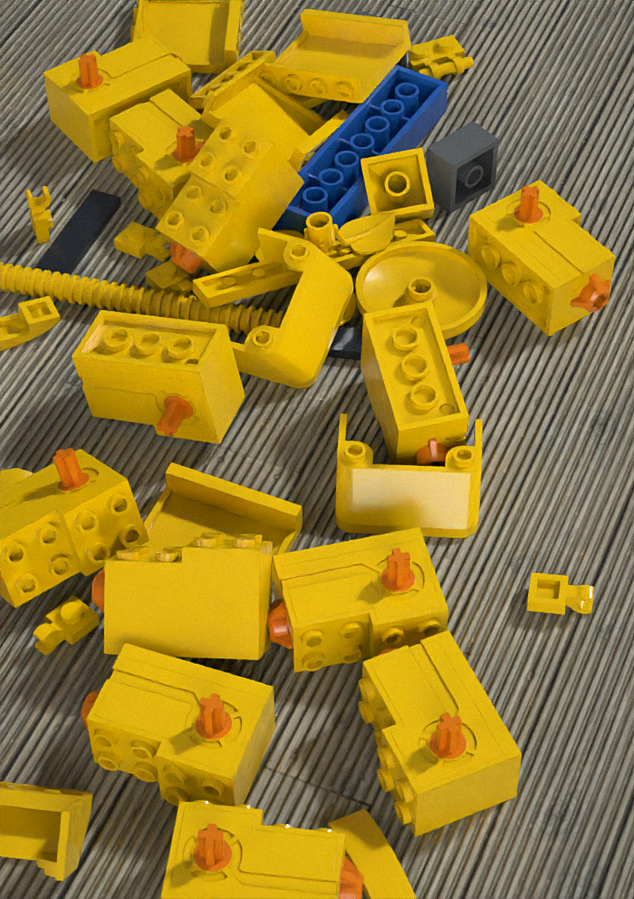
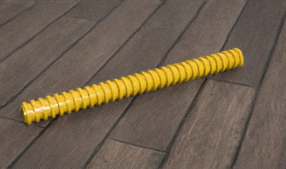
M0 262V288L3 292L11 291L15 294L20 292L21 295L30 294L31 297L39 295L40 298L50 296L51 300H57L58 298L60 302L68 300L71 304L78 302L82 306L87 303L89 307L97 305L99 309L107 307L110 311H114L116 308L118 312L126 310L127 313L131 314L136 312V314L144 315L146 313L148 316L155 315L157 317L225 324L228 332L234 329L235 333L244 331L245 335H248L252 329L261 325L279 328L285 315L284 311L276 314V311L272 309L266 312L265 308L256 310L255 306L246 308L244 304H240L237 307L233 302H230L229 305L223 304L207 309L193 295L187 298L186 294L177 296L175 292H171L168 295L167 291L164 290L158 293L157 289L148 291L147 287L138 289L137 286L132 285L129 288L128 284L124 283L120 286L118 282L109 284L107 280H102L100 283L99 279L96 278L90 281L89 277L81 279L78 275L71 277L70 274L64 273L61 275L60 272L52 274L50 270L42 272L38 268L33 270L31 267H25L23 269L21 265L14 267L13 264L6 263L4 265L3 262Z

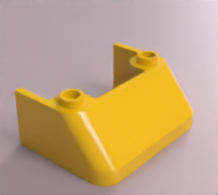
M259 227L257 235L264 258L284 264L290 270L302 273L279 328L261 325L249 332L244 345L231 341L238 371L297 389H305L312 386L318 379L354 290L352 277L347 270L310 241Z
M340 413L335 497V522L337 526L348 533L385 534L420 527L422 535L427 537L466 538L473 535L477 531L479 524L482 420L475 419L473 446H457L452 448L446 455L445 467L373 464V451L369 445L360 441H347V414Z
M0 781V857L35 860L36 866L44 868L45 875L55 877V880L64 881L78 868L90 818L93 794L82 790Z

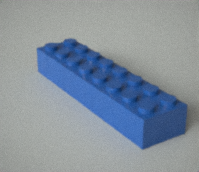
M395 65L363 104H359L298 172L304 184L274 225L272 231L294 230L305 236L304 229L307 228L306 219L315 212L330 214L333 225L337 224L338 230L345 223L356 219L368 204L360 159L415 149L445 114L448 83Z

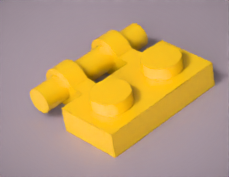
M453 35L415 44L409 49V69L438 80L441 79V76L450 73L454 75L464 73L465 69L474 66L473 58L471 56L465 57V50Z

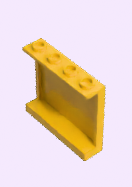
M136 0L137 8L134 7L133 11L134 25H131L130 28L131 42L152 34L173 54L178 55L184 64L191 69V73L221 74L239 60L245 0Z
M304 9L300 14L303 31L272 64H264L259 76L285 93L363 104L410 49L411 41L407 21Z
M263 58L253 65L248 64L242 73L239 74L237 72L228 83L224 81L215 92L211 90L202 102V107L205 109L200 120L215 129L224 116L273 142L297 173L350 116V114L341 110L328 121L259 76L266 62Z
M171 462L165 472L167 487L143 523L150 541L142 546H149V552L163 551V547H183L192 542L194 537H201V533H224V539L226 540L239 538V534L251 533L261 534L262 541H272V556L288 553L303 528L302 506ZM272 560V582H273V560Z

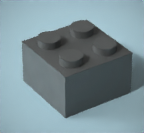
M472 121L427 147L426 168L433 201L451 214L494 188L499 139Z

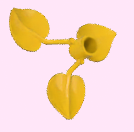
M315 212L306 219L307 228L304 229L305 236L294 230H277L275 232L310 241L326 255L327 250L333 246L335 237L342 246L351 245L353 252L368 255L384 250L391 242L395 224V213H383L357 218L345 223L338 230V225H333L330 214ZM260 246L254 254L258 262L266 260ZM352 293L339 326L347 323L355 314L357 304L354 293Z

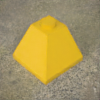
M423 148L360 159L371 215L394 212L395 223H402L417 218L426 219L433 217L435 208Z

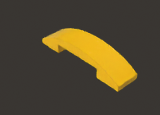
M50 296L18 303V313L0 317V351L32 340L61 321L60 315Z
M365 809L328 823V829H332L337 833H345V858H348L363 874V891L367 899H417L390 844L374 819Z

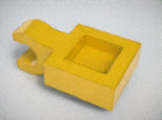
M42 186L43 194L38 198L32 197L30 189L25 191L31 225L38 244L50 242L49 228L54 227L50 210H45L52 200L47 186Z
M134 221L114 238L115 249L139 259L145 254H149L159 261H165L171 255L170 250L164 248L169 242L161 234H158V231Z
M171 259L145 272L146 283L153 289H157L158 293L164 290L167 291L168 295L171 292H175L177 296L180 294H186L187 298L191 296L189 293L192 290L190 276L176 266Z
M531 572L527 611L565 615V608L569 606L578 613L591 614L594 587L590 585H568L569 576Z
M72 595L45 616L46 623L41 624L34 630L33 636L39 640L34 646L44 655L51 653L63 640H66L73 646L100 624L99 614Z

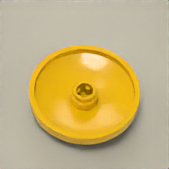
M427 241L399 243L375 253L362 265L355 283L356 304L362 316L364 313L432 301L444 340L459 335L473 326L481 317L487 298L485 275L471 257L451 246Z

